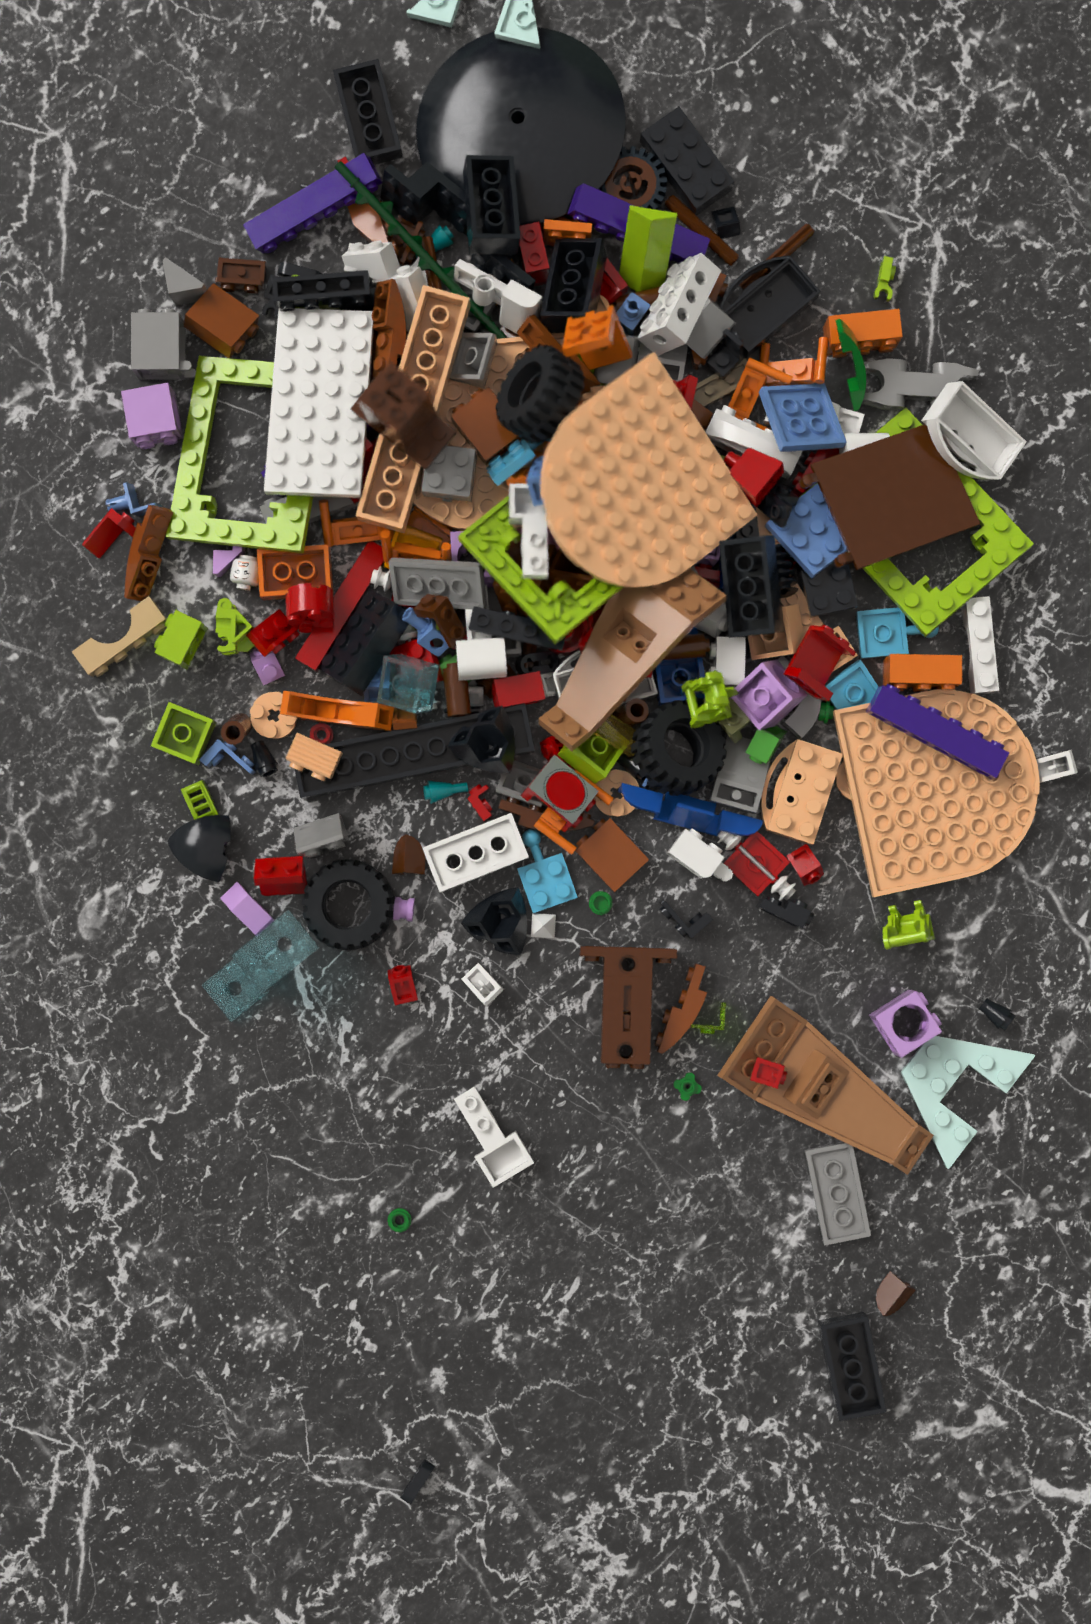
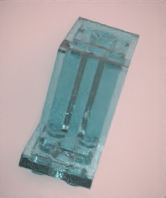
M287 910L232 955L233 960L204 982L202 987L230 1022H233L287 978L286 974L319 949V947L290 910ZM282 937H287L291 940L292 946L288 951H282L278 946V942ZM234 981L242 986V991L239 995H232L229 991V985Z

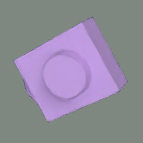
M254 648L253 652L249 653L252 664L263 685L285 676L273 652L264 657L257 648Z

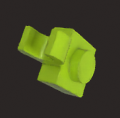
M884 256L881 261L877 288L874 292V299L876 300L881 291L886 292L887 302L893 296V291L888 285L889 280L894 279L896 266L892 265V257Z

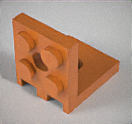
M564 216L555 220L544 219V245L554 246L555 239L591 238L592 223L575 222L573 218L567 219Z
M613 305L609 306L607 311L596 313L594 310L587 312L585 317L576 319L569 317L567 319L562 348L565 357L580 354L585 366L589 370L632 358L633 352Z

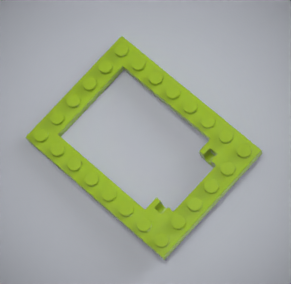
M199 356L171 505L173 515L166 532L168 539L304 553L313 496L287 495L286 503L270 502L269 508L273 511L274 515L273 517H267V522L264 524L215 519L217 514L215 497L200 495L220 383L272 388L274 362Z
M905 407L876 433H888L890 436L922 424ZM957 471L982 526L970 539L974 547L981 554L985 555L942 591L937 587L932 589L929 585L930 579L926 575L916 584L912 585L889 559L862 568L925 637L1034 544L973 478ZM817 484L812 485L807 491H809Z
M509 495L458 535L459 542L555 644L623 588L622 586L608 584L594 578L575 593L565 581H560L552 587L546 596L531 579H522V569L506 553L509 550L510 543L512 541L518 543L522 537L512 525H509Z

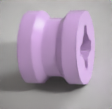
M395 897L393 920L403 918L413 922L415 898L402 900L401 897Z

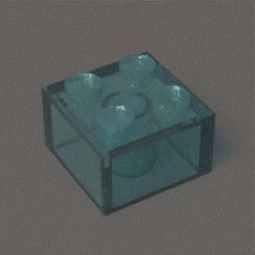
M402 654L384 655L377 702L416 714L431 712L439 665Z

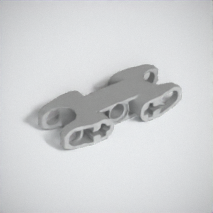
M887 358L864 362L866 373L877 376L881 380L882 387L878 392L865 393L862 404L881 410H903L905 400L931 401L932 406L947 383L977 379L979 370L957 363L938 362L933 364V373L908 372L906 360Z

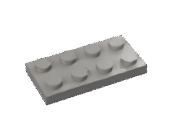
M391 558L389 560L394 602L398 605L417 606L424 596L431 594L447 596L453 608L473 610V607H487L483 567L479 562Z
M842 1142L804 1150L823 1244L829 1245L870 1237L871 1232L853 1146Z

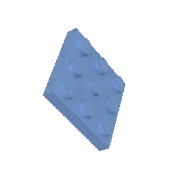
M825 383L763 386L759 390L762 404L780 452L843 448L847 443Z
M818 484L798 498L796 506H792L784 528L779 527L771 519L766 522L765 527L774 535L776 540L811 578H814L832 564L839 554L848 551Z

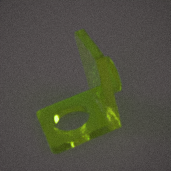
M721 1002L719 1025L692 1023L691 1028H701L700 1033L715 1034V1030H724L726 1002Z

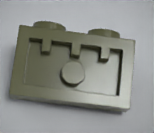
M729 697L728 701L732 717L717 721V723L720 724L721 728L736 744L742 739L740 730L748 725L750 720L734 700Z

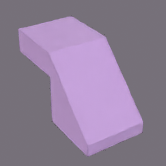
M233 546V550H213V574L216 577L223 576L231 568L234 559L239 558V555H245V547Z
M238 882L220 898L257 937L274 921L265 908L254 900Z

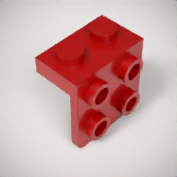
M303 856L255 859L254 883L255 886L260 887L261 894L263 896L304 894V889L308 883Z

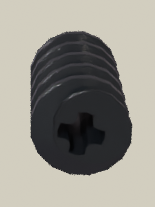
M776 544L780 597L786 598L798 591V588L793 587L796 585L797 580L792 578L795 575V571L790 569L793 567V563L788 561L791 555L781 544Z

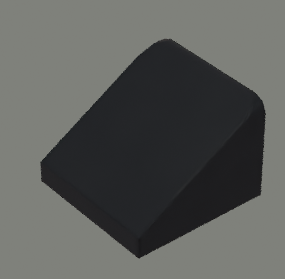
M734 206L712 211L716 234L721 239L740 235V221Z

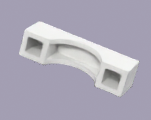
M990 596L971 598L962 606L963 626L967 632L970 652L968 671L970 693L976 695L993 694L999 691Z

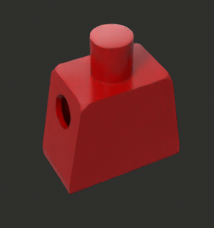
M747 448L741 457L730 451L724 458V463L731 468L729 470L731 472L730 475L740 486L747 499L756 507L784 474L782 461L752 448Z

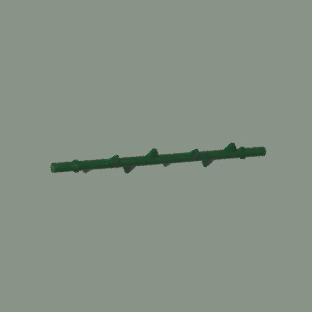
M342 161L338 162L334 168L350 184V187L358 192L355 203L357 205L369 204L389 225L387 233L389 235H398L420 258L418 267L421 268V271L431 270L448 287L451 293L470 298L453 280L455 268H442L421 246L423 238L421 236H412L391 214L393 202H379L362 184L359 177L357 178ZM470 298L471 306L469 311L482 323L481 326H484L490 333L495 334L497 339L506 338L507 336L491 320V317H488L483 312L484 306L476 304Z

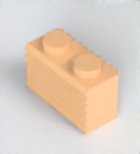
M297 733L286 756V760L290 761V767L301 772L306 768L313 771L311 776L325 781L326 777L332 779L343 753Z

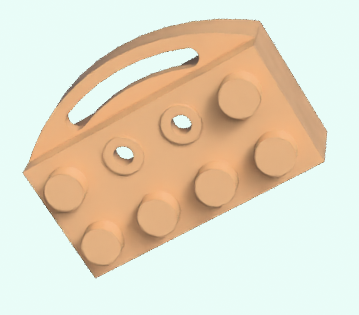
M799 739L784 748L771 763L767 771L760 799L761 818L765 831L807 845H814L843 754ZM782 758H786L788 762L779 774L775 784L773 808L767 809L766 796L770 778ZM796 773L801 775L800 780L795 779ZM788 796L793 797L794 800L792 803H789L787 801Z

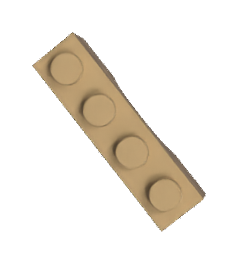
M150 596L130 609L131 626L128 633L121 640L105 644L90 638L72 651L88 675L92 677L103 675L108 671L109 668L107 666L114 661L119 663L128 656L127 652L132 648L138 649L147 642L146 638L152 634L158 635L166 629L165 622L167 618Z

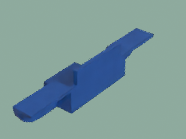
M622 783L618 789V792L623 794L624 799L631 806L654 813V820L694 829L695 831L717 836L720 831L738 836H749L755 834L763 823V820L722 810L719 815H716L715 803L682 794L671 796L668 791L665 793L663 801L662 793Z

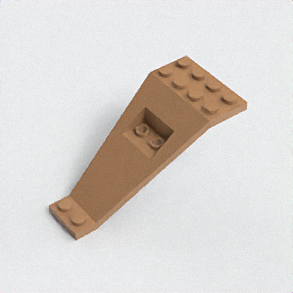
M690 568L679 576L657 585L623 587L607 601L557 704L539 718V725L571 751L575 750L593 735L694 626L726 602V595Z
M772 996L769 997L718 1074L720 1078L753 1100L886 1161L907 1175L934 1136L916 1123L807 1020ZM759 1057L783 1064L785 1066L784 1070L787 1071L784 1085L779 1084L778 1089L751 1081L750 1077L756 1058Z

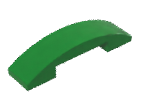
M837 319L836 325L842 352H852L856 377L847 379L853 410L858 411L866 391L864 360L855 335L845 322Z

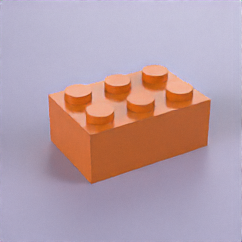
M900 309L828 316L823 326L824 337L828 338L827 355H832L833 358L844 357L846 353H852L851 351L842 352L836 325L837 319H841L851 329L858 341L862 355L869 354L873 350H879V353L892 352L893 348L897 347L903 337Z
M328 544L305 546L304 553L257 549L259 592L263 601L285 599V594H288L290 587L302 583H312V587L320 588V584H323L333 590L331 549Z
M889 654L883 659V685L890 684L898 688L900 692L907 688H913V692H924L931 690V688L955 690L957 686L962 684V655Z

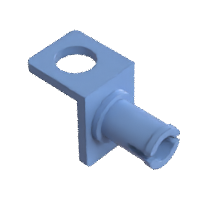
M633 292L630 293L617 311V316L624 333L633 336L635 327L650 308L649 303Z
M128 482L123 483L125 495L106 500V505H110L107 507L108 511L111 508L116 512L129 508L130 513L136 516L145 515L148 505L162 507L158 503H151L140 507L135 487Z
M409 607L402 615V620L417 629V643L437 657L449 648L442 633L436 629L434 619L417 617L413 608ZM438 638L444 644L441 647H433L430 641Z

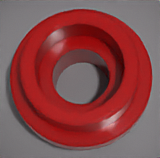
M318 723L310 730V738L317 742L329 744L333 740V730L325 723ZM325 731L326 737L322 740L319 739L318 733Z

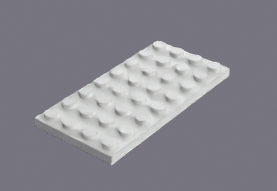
M279 308L264 482L265 494L361 498L367 423L354 414L350 408L370 385L374 331L373 311L306 310L295 308L294 311L282 312Z

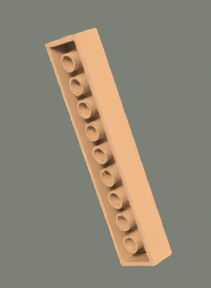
M423 285L399 369L430 393L438 417L471 304L468 297ZM381 434L378 437L356 517L358 521L405 533L423 468Z

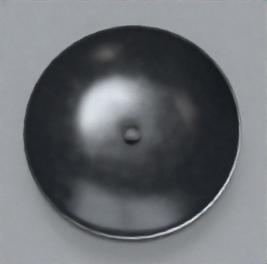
M537 27L540 49L495 38L494 31L478 37L457 50L442 64L429 82L419 106L416 123L417 148L422 166L426 162L430 163L463 191V168L466 155L514 156L520 226L535 222L542 224L544 219L555 220L566 215L576 188L583 183L599 190L612 173L619 159L626 128L625 106L622 93L606 63L591 48L574 37L559 31ZM518 119H523V120H524V121H523L522 123H520V124H515V123H514V122H515L516 120H518Z

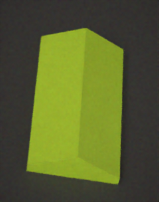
M630 205L619 274L628 287L638 292L661 287L665 283L677 213Z

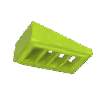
M201 780L181 789L194 820L205 816L219 815L205 781ZM202 790V794L191 798V793ZM206 799L207 802L195 807V802ZM210 807L211 811L199 816L198 811Z

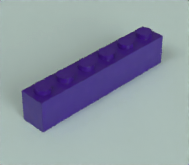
M365 153L345 164L357 178H360L362 184L371 193L378 189V185L382 184V180L371 158ZM334 170L243 225L255 249L261 253H270L276 250L277 245L281 242L291 241L296 238L298 232L315 227L318 224L317 221L322 218L334 216L338 209L344 205L350 206L354 204L358 192L350 187V184L337 170Z
M583 183L576 188L567 215L574 217L573 220L575 222L592 223L596 231L604 234L609 232L615 235L617 240L624 242L629 207L632 204ZM675 224L669 261L673 260L681 263L689 256L693 257L699 253L705 255L710 239Z
M890 684L878 687L866 713L989 779L997 778L1009 755V752L1004 750V745L994 740L989 742L983 739L984 735L974 729L970 731L964 729L960 721L953 718L948 720L942 717V712L929 706L927 709L921 706L920 700L910 695L905 697L899 694L900 690Z

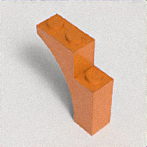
M283 691L280 714L312 722L391 731L394 707L379 703L349 701Z

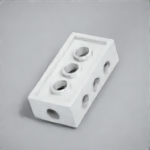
M702 253L693 257L689 256L679 264H673L667 272L668 277L665 283L658 290L659 296L649 308L650 314L640 327L641 332L637 339L652 352H655L657 356L686 344L721 270Z
M512 813L422 848L440 893L529 858ZM495 838H502L505 841V846L500 851H495L491 847V843ZM474 846L480 847L483 851L481 858L477 860L472 859L469 855L470 849ZM451 855H457L460 858V865L457 868H450L447 864V860Z

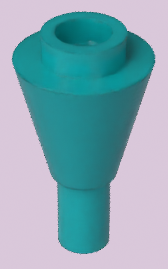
M439 225L431 235L435 252L454 244L451 239L455 236L447 226L442 228Z
M427 780V785L423 786L425 800L429 799L430 804L454 793L468 792L467 782L451 784Z

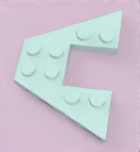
M420 0L411 10L408 9L406 13L410 18L452 28L461 0ZM506 0L494 33L495 38L540 49L533 0Z
M935 1036L922 1044L901 1071L903 1079L909 1088L927 1129L934 1135L932 1138L947 1169L952 1166L978 1131L940 1103L945 1094L968 1065L1007 1094L1033 1060L1034 1054Z

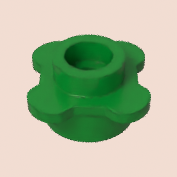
M691 1072L686 1073L685 1077L680 1080L676 1079L673 1084L674 1088L679 1090L680 1098L684 1101L689 1100L693 1094H699L702 1090L701 1085L695 1081V1075ZM687 1084L690 1085V1088H689V1089H686V1088H685V1086H686Z

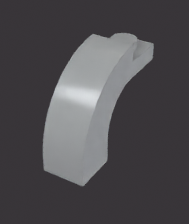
M780 656L778 661L786 669L792 658ZM808 693V696L796 706L794 712L783 723L799 740L812 728L821 707V700L813 698Z

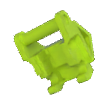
M220 599L216 611V633H218V637L223 641H228V644L226 646H218L217 650L226 656L236 655L239 652H248L254 647V644L246 635L254 627L239 613L236 606L229 599Z
M707 672L704 678L687 680L681 686L682 692L686 694L691 716V728H698L705 724L732 717L728 698L738 695V691L734 687H725L722 672ZM695 691H703L706 703L699 708Z
M921 900L914 901V914L904 916L899 913L896 905L888 906L890 915L887 916V925L883 927V943L886 950L919 942H929V940L935 939L930 914H926Z

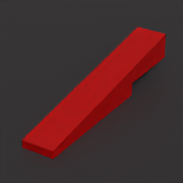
M368 541L333 597L334 626L330 628L314 627L295 657L297 661L318 672V667L322 663L323 658L328 654L336 638L348 624L350 617L354 614L372 584L370 582L373 570H378L379 566L382 567L385 562L380 545L373 541Z

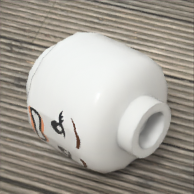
M239 555V558L232 561L230 580L237 584V589L250 591L251 587L259 585L258 561L256 557Z

